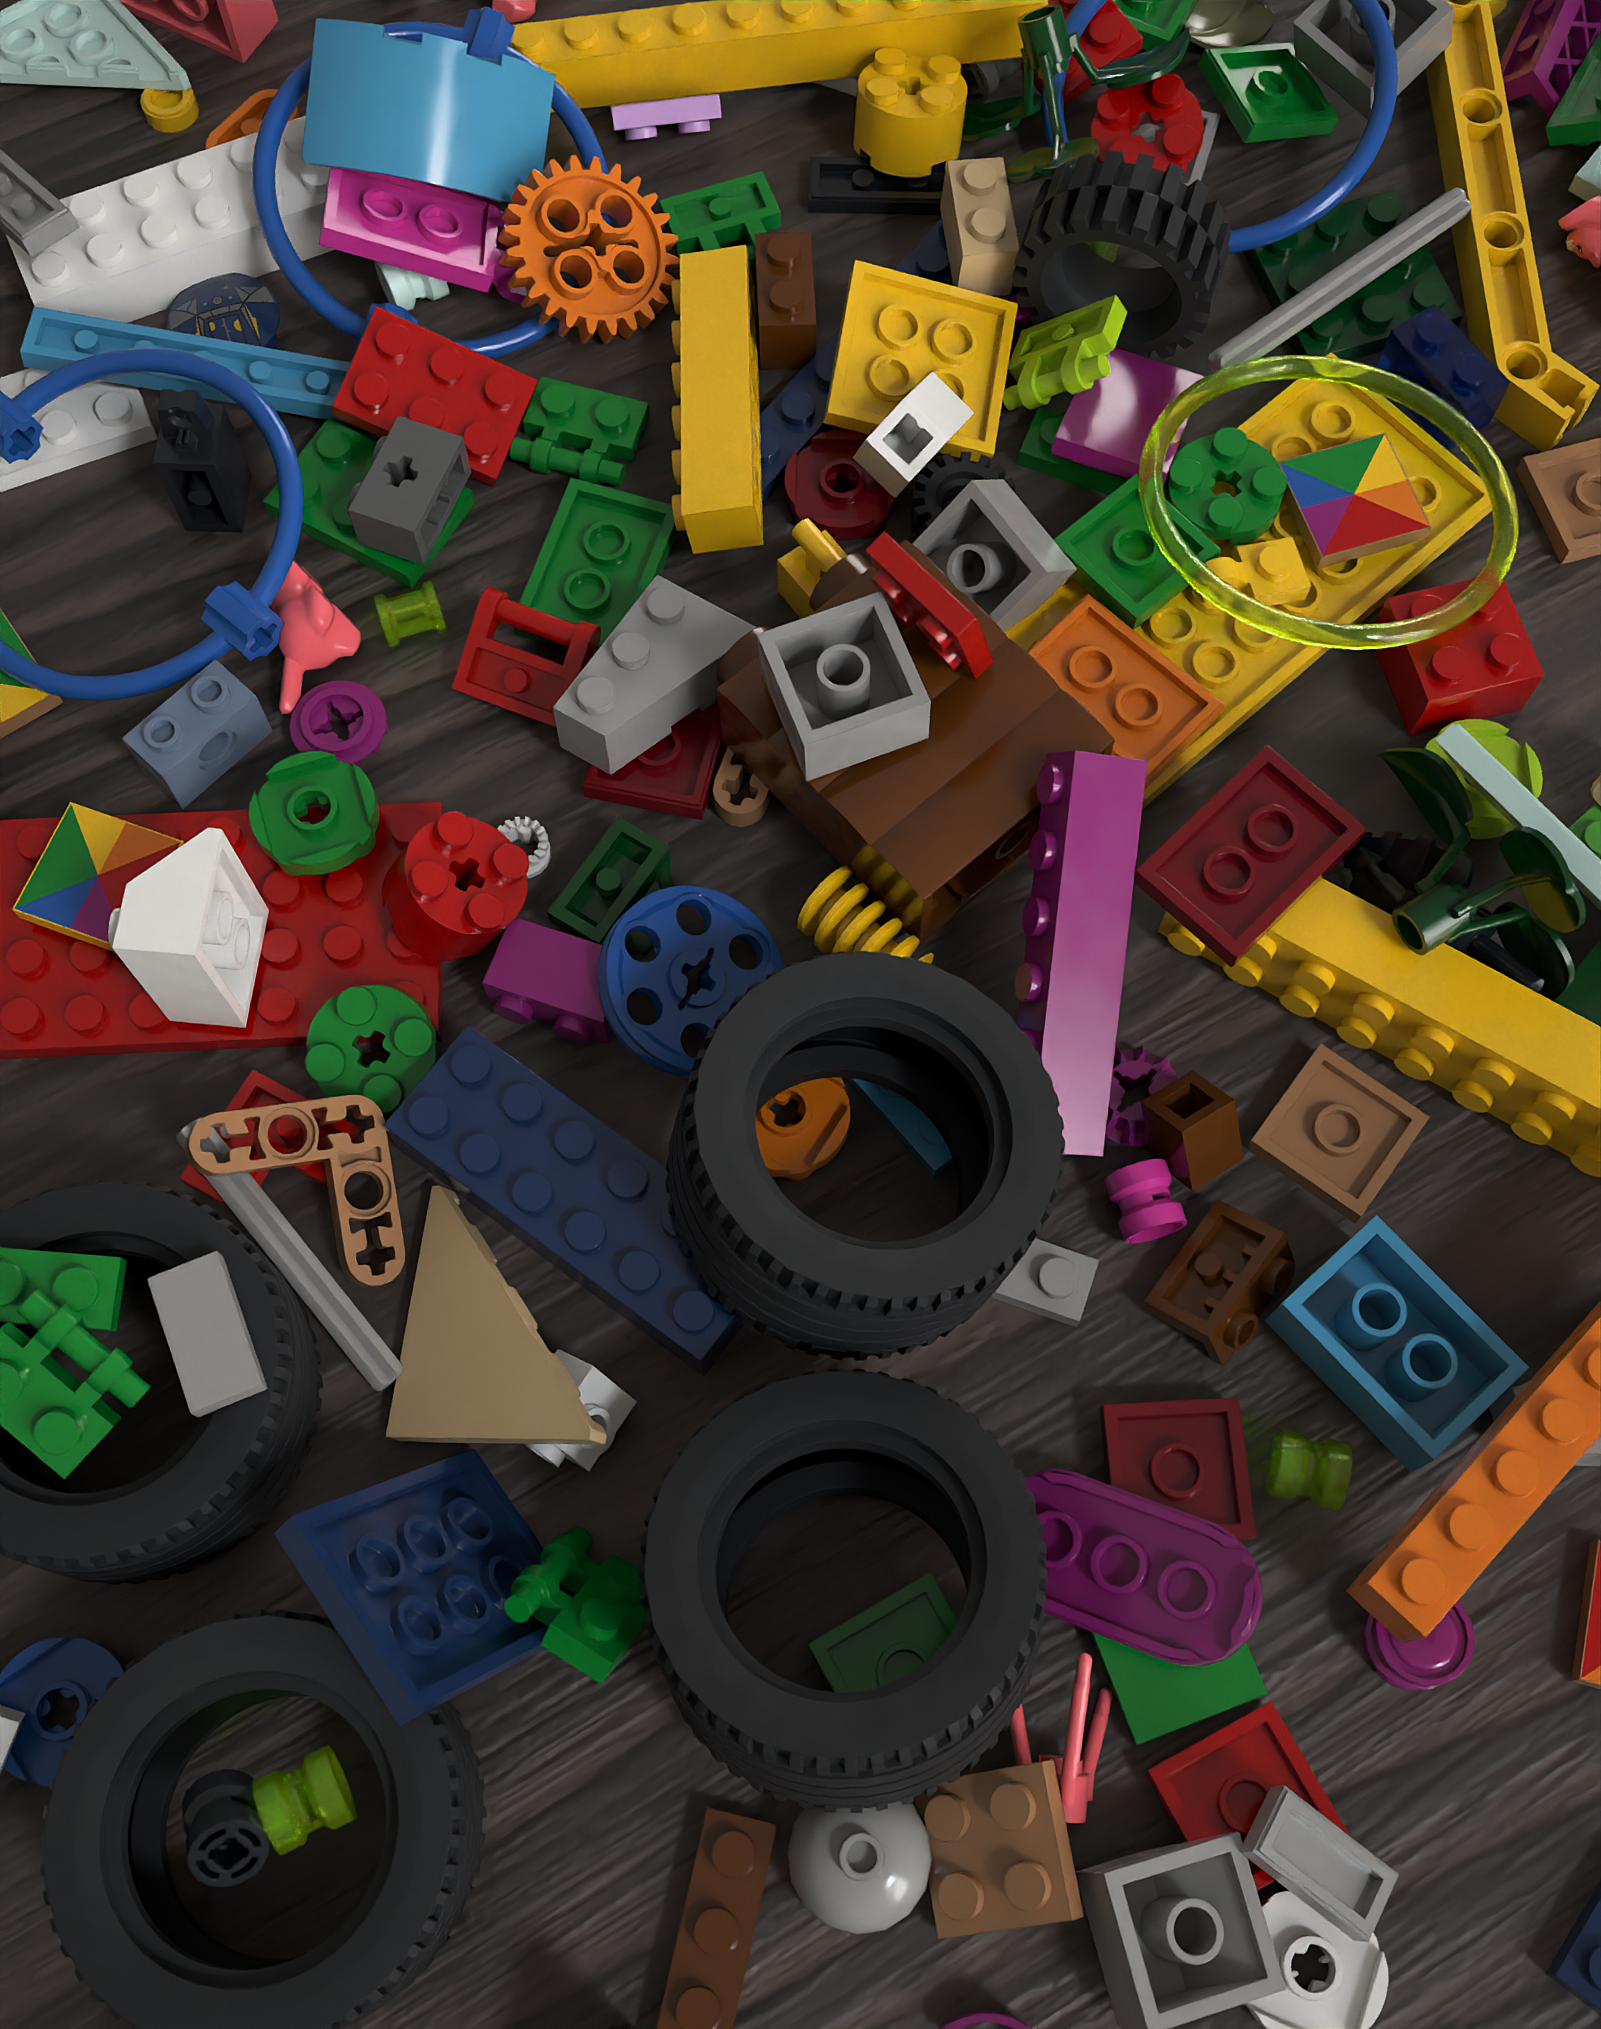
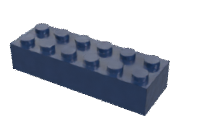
M469 1025L383 1125L398 1150L703 1377L743 1326L742 1318L734 1312L730 1314L723 1308L724 1304L717 1297L711 1296L707 1290V1283L703 1278H698L692 1271L693 1265L691 1260L684 1257L681 1249L683 1241L680 1237H676L673 1230L675 1218L669 1215L668 1203L670 1195L666 1192L665 1181L668 1172L665 1170L666 1168Z

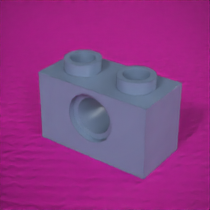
M214 659L127 733L122 740L142 772L180 808L184 809L273 730L256 695Z

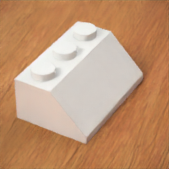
M207 828L126 884L121 908H115L110 917L108 927L109 943L169 1021L246 1028L269 909L222 829Z

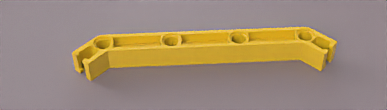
M1445 0L1454 7L1451 43L1425 69L1445 192H1449L1453 188H1461L1465 191L1466 199L1471 202L1469 214L1451 226L1479 399L1483 408L1490 415L1540 451L1546 452L1552 450L1560 442L1566 427L1572 430L1581 421L1600 385L1551 350L1492 21L1506 7L1508 0Z

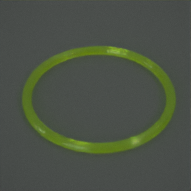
M1282 355L1257 358L1220 369L1190 385L1165 407L1154 422L1145 440L1140 457L1138 482L1144 518L1152 537L1177 573L1204 598L1234 618L1256 629L1291 641L1332 649L1367 650L1402 646L1434 637L1467 620L1483 607L1501 586L1515 556L1519 535V513L1516 497L1509 476L1488 441L1470 421L1437 395L1414 382L1371 365L1326 356ZM1281 379L1323 380L1342 383L1383 395L1410 408L1440 428L1467 455L1478 471L1487 489L1494 518L1493 541L1486 563L1474 581L1454 599L1425 614L1402 621L1365 625L1337 624L1300 617L1270 607L1242 593L1211 571L1193 553L1175 527L1167 508L1162 480L1165 456L1174 434L1194 411L1208 401L1233 389L1258 382Z

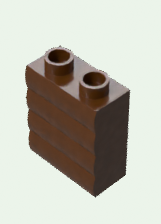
M904 540L899 545L978 619L994 660L977 679L972 677L961 665L952 672L927 647L926 643L930 639L920 630L916 623L910 629H907L893 616L931 701L929 738L806 782L761 674L757 634L771 629L767 626L751 630L727 651L717 668L716 678L721 686L716 689L723 743L842 866L847 865L852 870V876L859 883H864L870 889L869 893L876 901L881 900L886 905L885 910L893 918L898 917L903 923L902 927L910 936L915 935L920 940L919 945H921L1029 854L1031 840L1039 828L1041 803L1038 800L1036 788L1040 770L1046 764L1047 753L1083 751L1111 755L1115 740L1081 703L1059 687L1050 674L1029 653L1009 639L978 604L958 590L928 556L912 543ZM860 553L850 554L835 563L821 577L812 591L809 606L814 612L811 615L879 592L871 581V578L877 573L874 566Z

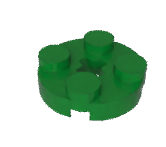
M1226 427L1218 430L1215 435H1207L1193 440L1176 454L1166 480L1167 493L1165 499L1209 539L1211 537L1220 540L1230 539L1228 546L1243 545L1262 536L1274 523L1287 486V477L1280 469L1275 458L1265 448L1252 440H1248L1246 434L1240 429ZM1225 482L1232 485L1237 496L1232 497L1227 492L1217 496L1212 492L1215 483Z
M310 751L289 756L275 764L266 773L268 781L261 787L258 796L255 791L249 804V820L252 831L265 854L278 863L281 870L289 875L300 876L304 874L320 875L331 873L348 866L357 858L368 855L374 848L376 843L375 832L379 824L380 813L373 787L363 770L355 764L352 767L346 762L338 761L335 754L323 751ZM312 802H319L322 809H330L329 814L319 823L310 824L309 822L299 821L300 817L308 814L307 805Z
M383 983L351 987L330 998L315 1015L306 1041L308 1052L305 1059L306 1069L329 1098L345 1095H362L373 1100L382 1113H388L402 1104L439 1060V1042L436 1041V1031L431 1023L432 1018L426 1007L415 996L399 987ZM375 1031H378L386 1036L382 1046L390 1052V1055L386 1062L376 1059L369 1065L362 1061V1050L357 1046L359 1036L369 1038Z

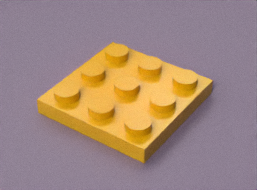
M855 260L848 281L823 423L870 435L896 406L933 371L974 412L938 452L943 454L951 453L952 456L960 458L961 452H971L970 461L978 462L981 455L992 458L995 451L1018 303Z

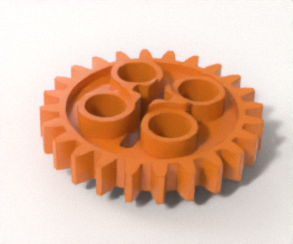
M576 155L570 156L564 166V170L555 159H552L543 170V174L533 169L524 182L526 186L521 184L517 186L510 198L514 204L509 203L501 217L508 225L504 226L498 236V241L511 248L505 251L500 259V263L503 266L517 268L508 285L510 288L526 287L528 293L523 299L521 306L527 308L538 303L543 308L538 323L543 325L554 316L560 320L559 336L564 337L571 327L575 326L578 327L581 342L585 344L593 336L595 330L598 331L603 343L609 344L615 337L617 330L626 340L637 330V325L645 329L655 318L654 313L659 314L669 302L665 295L672 291L671 281L676 280L670 273L680 264V258L667 253L678 241V236L662 233V228L671 218L670 214H654L651 207L656 202L658 195L652 193L642 198L637 193L641 182L639 176L634 177L627 184L622 182L620 164L616 163L609 174L602 173L601 163L597 156L593 157L586 170L582 169ZM601 213L612 216L619 228L608 225ZM548 217L560 220L567 232H560L550 224ZM623 243H631V244H633L635 247L629 246V245H620V244H623ZM544 252L547 253V254H550V255H559V256H558V257H547V256L544 254ZM613 267L625 271L631 283H625L620 280L615 274ZM560 272H567L577 280L580 288H573L567 285L562 279Z

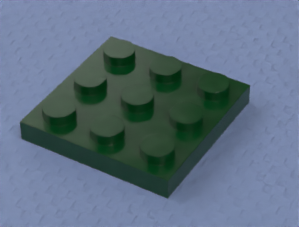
M1396 189L1338 204L1306 228L1282 240L1260 248L1244 251L1272 309L1275 310L1408 219L1410 215ZM1424 245L1291 336L1288 341L1304 373H1306L1329 353H1333L1342 362H1347L1456 331L1464 315L1428 248Z

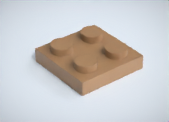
M1054 1760L963 1775L952 1783L946 1781L937 1786V1791L929 1796L922 1793L914 1797L916 1809L929 1833L933 1860L928 1882L938 1939L1072 1921L1084 1917Z

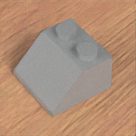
M1004 479L971 480L913 543L914 546L920 549L942 570L958 590L978 604L1003 632L1035 612L1077 570Z
M1231 1832L1141 1851L1075 1872L1118 2027L1124 2029H1169L1286 1990L1248 1859L1239 1852L1243 1845L1239 1832Z

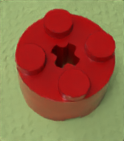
M449 811L442 814L439 819L424 825L413 836L386 873L381 896L383 907L387 904L390 916L394 921L390 925L404 945L417 954L431 960L440 962L454 961L456 958L470 955L475 956L483 952L515 919L524 905L528 887L526 874L529 869L528 857L523 849L512 844L505 835L493 826L478 819L467 817L457 811Z

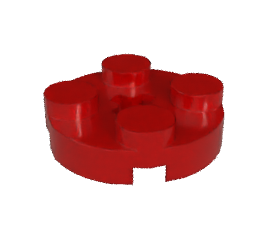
M1167 73L1148 82L1105 91L1097 102V112L1091 127V137L1097 140L1099 147L1096 161L1098 164L1104 163L1107 151H1123L1124 162L1136 164L1138 155L1141 153L1155 157L1152 168L1165 172L1169 164L1172 163L1184 169L1185 173L1188 170L1187 164L1195 157L1196 152L1198 155L1202 146L1203 116L1196 97L1185 88L1183 79L1178 75ZM1150 123L1161 128L1155 131V140L1151 142H1144L1142 135L1132 136V133L1143 124Z

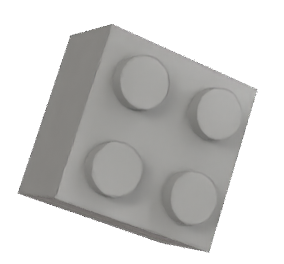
M1315 0L1293 22L1295 57L1368 120L1374 98L1375 68L1372 48L1365 27L1348 0ZM1377 0L1385 13L1395 45L1398 68L1397 96L1451 43L1454 7L1447 1Z
M882 591L757 634L761 674L806 782L929 738L931 701Z

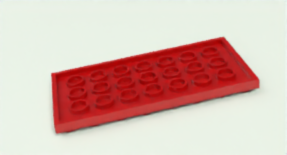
M442 803L379 804L380 817L375 832L376 843L368 855L357 858L348 866L331 873L320 875L304 874L300 876L285 873L281 870L278 863L265 854L252 831L249 810L110 815L182 840L184 843L207 828L222 829L269 909L246 1028L169 1021L116 952L20 919L12 909L62 817L0 820V1059L307 1046L306 1041L310 1025L319 1009L330 998L354 986L381 983L399 987L415 996L426 1007L432 1018L431 1023L436 1031V1040H442L443 962L431 960L417 954L397 938L390 926L394 921L390 916L387 904L383 907L381 896L383 881L389 868L413 836L424 825L439 819L445 813ZM308 807V814L300 817L299 821L309 822L310 824L319 823L329 814L330 809ZM375 1031L369 1038L359 1036L357 1044L383 1043L386 1036L381 1032Z

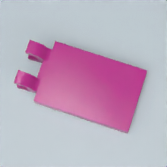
M329 167L319 245L488 293L490 285L493 283L499 294L519 304L522 303L526 295L525 286L510 288L508 285L517 268L503 266L500 263V259L505 251L511 248L498 241L499 234L504 226L508 225L501 219L504 211L499 210L500 202L408 179Z

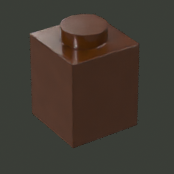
M1193 1070L1141 1101L1151 1159L1166 1160L1170 1174L1190 1190L1194 1191L1244 1159L1235 1100Z

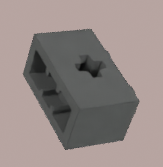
M401 416L397 417L388 436H382L378 440L373 452L372 466L364 481L355 484L349 495L347 512L351 518L359 544L421 565L425 564L471 474V467L462 436Z

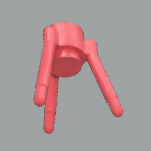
M1087 1653L1080 1654L1077 1660L1064 1756L1039 1755V1762L1054 1760L1066 1823L1086 1822L1087 1801H1093L1094 1775L1113 1699V1692L1110 1688L1103 1687L1100 1690L1082 1759H1080L1092 1667V1658ZM1021 1703L1020 1707L1015 1710L1009 1725L1016 1766L1032 1763Z

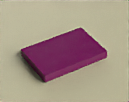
M1114 348L1113 351L1106 355L1110 363L1109 376L1094 381L1091 389L1074 394L1055 436L1051 454L1128 480L1135 474H1138L1151 487L1162 490L1205 376Z

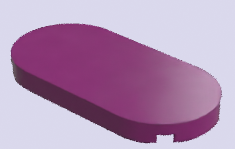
M1048 1469L1033 1473L1035 1474L1034 1476L1026 1478V1491L1032 1492L1036 1502L1035 1511L1037 1517L1041 1518L1044 1528L1042 1541L1046 1543L1047 1569L1045 1614L1159 1659L1183 1666H1205L1224 1660L1239 1650L1249 1639L1257 1625L1262 1609V1583L1259 1570L1250 1552L1229 1531L1211 1521L1068 1470Z

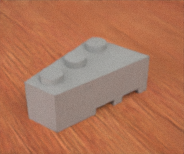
M657 575L553 706L560 747L606 773L613 774L671 734V726L697 708L704 711L717 702L716 689L721 684L716 678V672L722 658L742 636L757 627Z

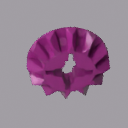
M330 681L314 687L298 701L290 718L291 738L300 753L323 751L335 754L338 761L346 762L349 765L355 764L357 767H360L362 759L369 754H379L380 742L384 734L389 733L385 708L379 697L368 687L353 681ZM336 711L338 718L342 717L346 724H350L348 725L350 733L348 740L343 741L342 738H338L335 732H330L332 731L331 721L333 720L330 712Z
M1143 1045L1136 1049L1120 1050L1118 1047L1115 1048L1105 1132L1107 1139L1131 1147L1149 1145L1141 1102H1136L1131 1108L1127 1106L1122 1113L1118 1111L1125 1094V1090L1119 1083L1124 1082L1126 1085L1133 1087L1139 1081L1143 1082L1147 1078L1150 1082L1147 1086L1148 1090L1145 1098L1151 1096L1181 1077L1170 1066L1167 1056L1158 1057L1147 1052Z

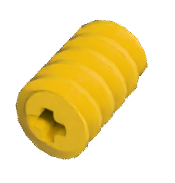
M847 865L838 868L828 875L815 888L801 909L798 917V928L806 936H814V945L822 953L868 951L912 958L920 943V940L915 935L899 943L894 940L903 925L898 917L891 919L882 926L879 925L878 920L886 908V905L881 900L875 901L865 908L861 906L870 890L864 883L857 884L846 891L844 887L853 873ZM931 952L918 960L932 964L934 955Z

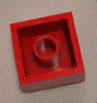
M1501 572L1388 597L1369 634L1409 736L1443 729L1450 723L1460 720L1486 719L1521 711L1544 676Z

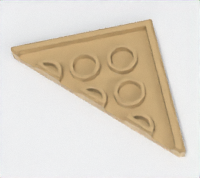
M439 1185L432 1186L400 1356L403 1372L395 1382L385 1437L400 1442L605 1445L607 1436L601 1424L592 1420L579 1399L581 1392L557 1354L551 1353L536 1330L538 1328L537 1322L516 1289L508 1286L496 1267L498 1260L477 1227L468 1222L459 1208V1198L455 1192Z

